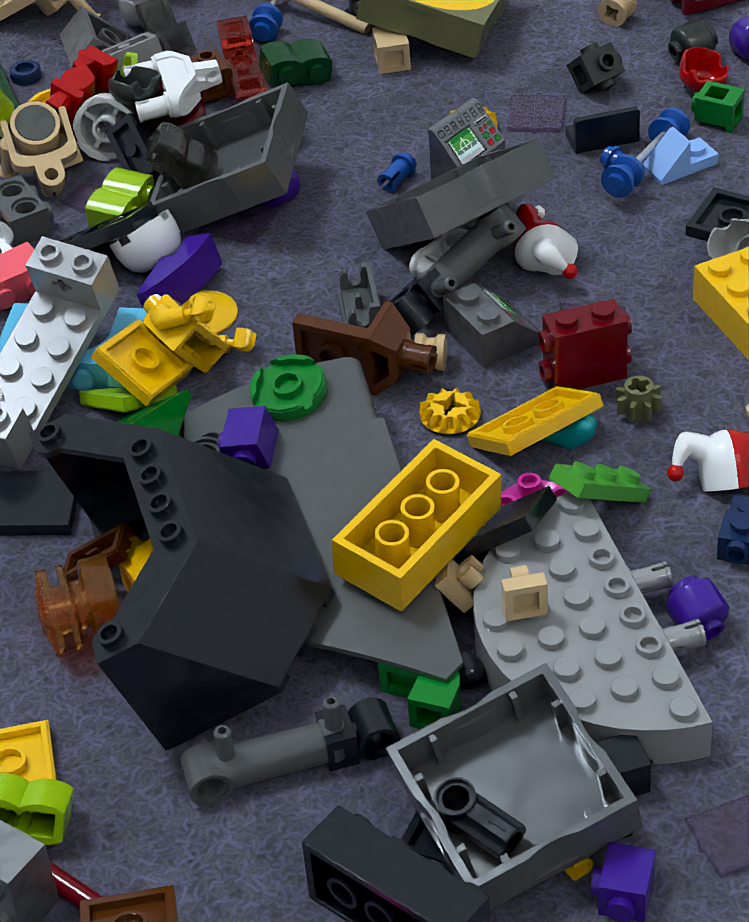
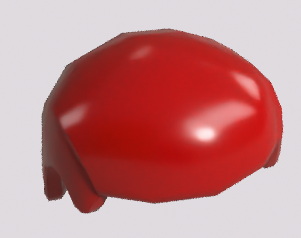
M693 47L685 50L679 66V77L688 89L693 92H700L707 81L726 85L729 66L725 65L723 68L721 55L717 51L703 47Z

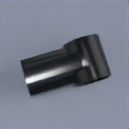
M451 777L441 782L435 790L434 800L447 831L465 836L500 861L501 855L507 853L509 858H511L519 848L522 838L526 833L525 825L476 793L474 786L468 780L462 777ZM458 801L468 803L463 809L458 811L448 809L449 806Z

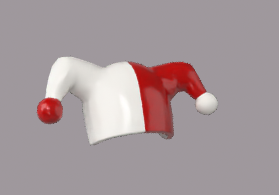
M520 204L516 215L526 226V230L514 240L513 251L517 263L525 270L541 271L551 275L563 274L566 279L575 278L578 273V269L574 265L578 252L576 239L557 223L543 220L545 209L540 205Z
M725 429L715 432L710 436L692 432H683L678 436L674 445L672 465L667 470V476L671 481L678 482L683 478V463L688 457H691L698 462L699 477L704 492L749 487V431L741 432Z

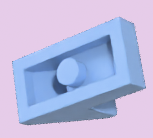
M671 127L643 165L645 166L644 170L660 185H664L718 164L719 154L700 137L688 140L677 129Z

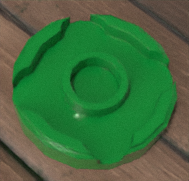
M297 354L279 356L271 360V365L264 370L262 367L259 368L249 383V396L253 406H266L272 419L280 422L297 420L312 413L323 402L327 393V379L322 367L317 365L314 359Z

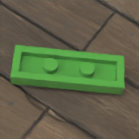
M575 461L573 465L555 464L549 476V479L577 498L644 503L652 490L639 481L641 477L639 473L625 466H619L618 469H612L603 464L590 467Z

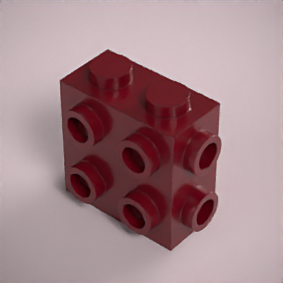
M615 298L542 315L543 331L538 332V342L543 353V360L539 361L538 367L544 383L549 382L552 388L559 386L579 390L627 378V363L632 361L627 339L628 334L632 333V324L629 314L622 312Z

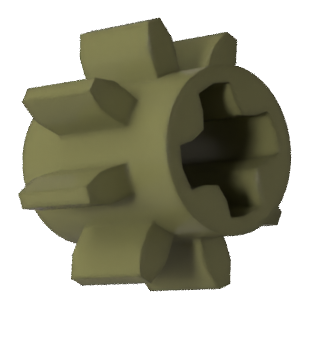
M633 376L626 379L624 388L616 387L615 389L617 414H624L631 422L650 421L653 411H662L661 386L653 385L652 380L645 376Z

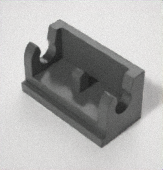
M364 262L360 263V278L356 281H349L347 270L345 268L341 270L339 274L340 292H337L343 323L368 328L381 307L371 263Z

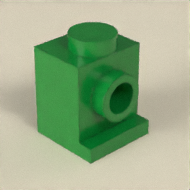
M707 81L700 92H696L692 98L691 111L695 112L694 120L726 127L725 132L732 133L744 116L745 89Z

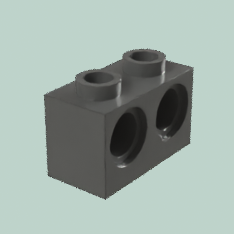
M21 175L1 181L0 221L11 228L14 234L12 245L16 247L25 242L31 243L39 240L42 236L52 235L50 221L54 220L53 211L47 201L42 202L35 186H29Z

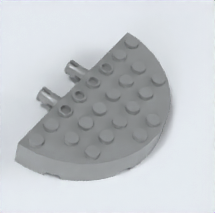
M570 492L557 497V501L533 531L489 550L482 562L484 568L479 572L483 576V580L474 589V630L477 656L483 662L484 677L492 691L547 663L577 708L581 723L586 732L596 743L618 735L637 736L648 759H653V764L684 762L711 756L713 722L675 655L679 651L705 646L706 634L704 627L700 625L699 619H694L680 625L662 629L643 594L673 586L671 569L667 567L668 563L666 561L630 571L591 500L577 498ZM527 565L529 574L544 572L548 584V614L506 622L502 611L501 579L511 578L509 568Z

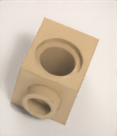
M381 27L372 28L373 50L379 73L411 70L410 47L407 35Z

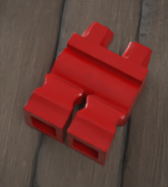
M90 45L86 49L79 50L76 61H73V68L63 73L62 80L56 77L51 82L50 97L45 103L54 108L57 114L58 107L65 106L72 131L76 112L82 104L99 93H110L108 90V80L117 71L118 59Z

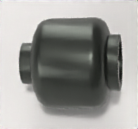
M697 18L688 21L672 30L670 43H668L669 54L675 61L679 60L681 62L684 51L693 47H703L715 51V45L718 43L717 33L709 22H704Z

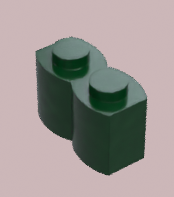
M301 39L292 44L275 41L260 47L259 67L271 87L275 88L287 82L291 87L300 83L311 86L331 80L333 60L319 40Z

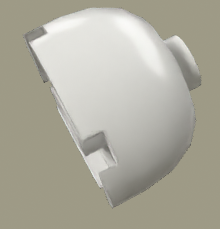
M99 93L87 99L76 112L73 121V131L75 130L77 144L80 149L88 156L100 161L117 159L118 157L105 132L128 113L138 115L135 108L119 103L110 93Z
M168 209L159 213V216L147 221L135 231L125 234L117 242L109 245L117 259L126 268L133 272L144 273L152 270L162 256L175 254L181 244V236L178 225Z

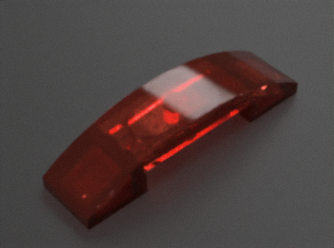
M247 15L216 20L224 60H229L233 71L231 85L236 102H242L247 98L267 91L263 73H261L253 46L252 32Z

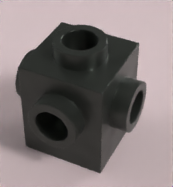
M597 42L592 43L581 49V55L566 65L581 94L595 87L598 88L599 92L617 84L615 78L625 72L622 58L615 50L612 42L600 47Z

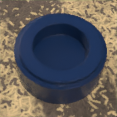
M33 60L18 61L9 69L12 83L19 86L32 85L42 77L39 63Z

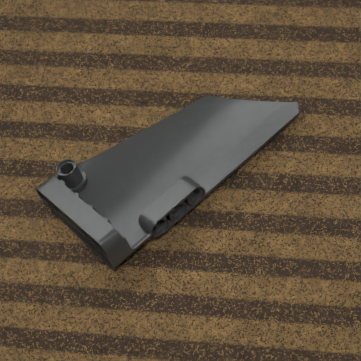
M344 357L316 363L322 367L327 379L325 398L312 413L300 419L285 422L274 421L279 432L271 468L265 469L286 477L290 482L335 591V595L328 608L322 607L314 623L317 628L307 646L372 660L447 683L463 666V660L441 592L435 587L436 577L401 612L334 574L332 539L401 471L385 419L383 416L378 417L361 362L352 357ZM249 384L218 396L187 413L180 428L182 438L220 452L218 437L224 430L228 409L254 407L249 396Z

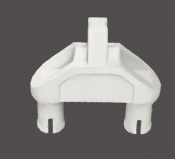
M173 51L153 54L149 61L123 67L125 76L130 73L131 68L134 66L157 70L162 75L161 84L164 90L162 96L134 102L140 123L165 115L173 118L188 115L201 100V91L222 83L221 72L216 60L192 63L189 56Z

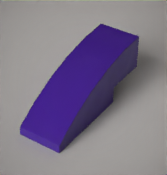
M211 233L187 236L174 255L162 256L137 292L142 308L146 300L154 294H158L161 297L168 294L180 304H184L213 277L222 265V260Z

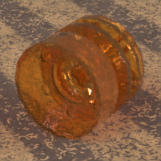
M104 553L77 560L78 580L69 581L62 565L55 566L59 585L52 587L49 585L45 569L34 572L36 578L34 598L44 636L47 637L54 648L56 656L67 654L63 635L71 633L76 650H82L84 644L83 630L91 628L93 635H95L103 624L113 619L120 607Z

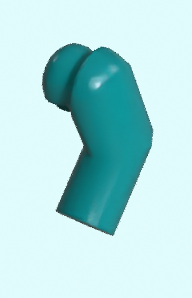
M588 414L545 437L542 441L567 449H576L593 438L596 432L597 420L592 414Z

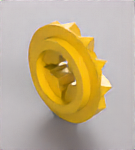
M458 387L453 391H446L441 388L439 394L428 393L427 399L420 402L421 422L429 430L441 434H457L467 431L478 422L481 414L479 400L473 399L471 392L460 393ZM451 405L455 406L451 409V411H448L447 415H445L444 410H447Z

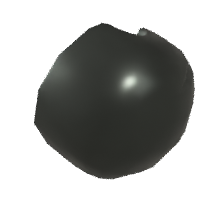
M140 66L132 67L127 76H122L120 70H117L113 77L108 80V90L119 103L135 107L134 102L157 97L162 75L157 70Z

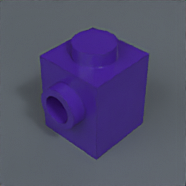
M266 406L228 409L224 430L218 437V446L221 453L262 469L271 468L279 429Z
M609 842L603 868H594L591 881V895L598 896V915L609 916L618 922H629L631 920L645 922L655 879L656 850Z

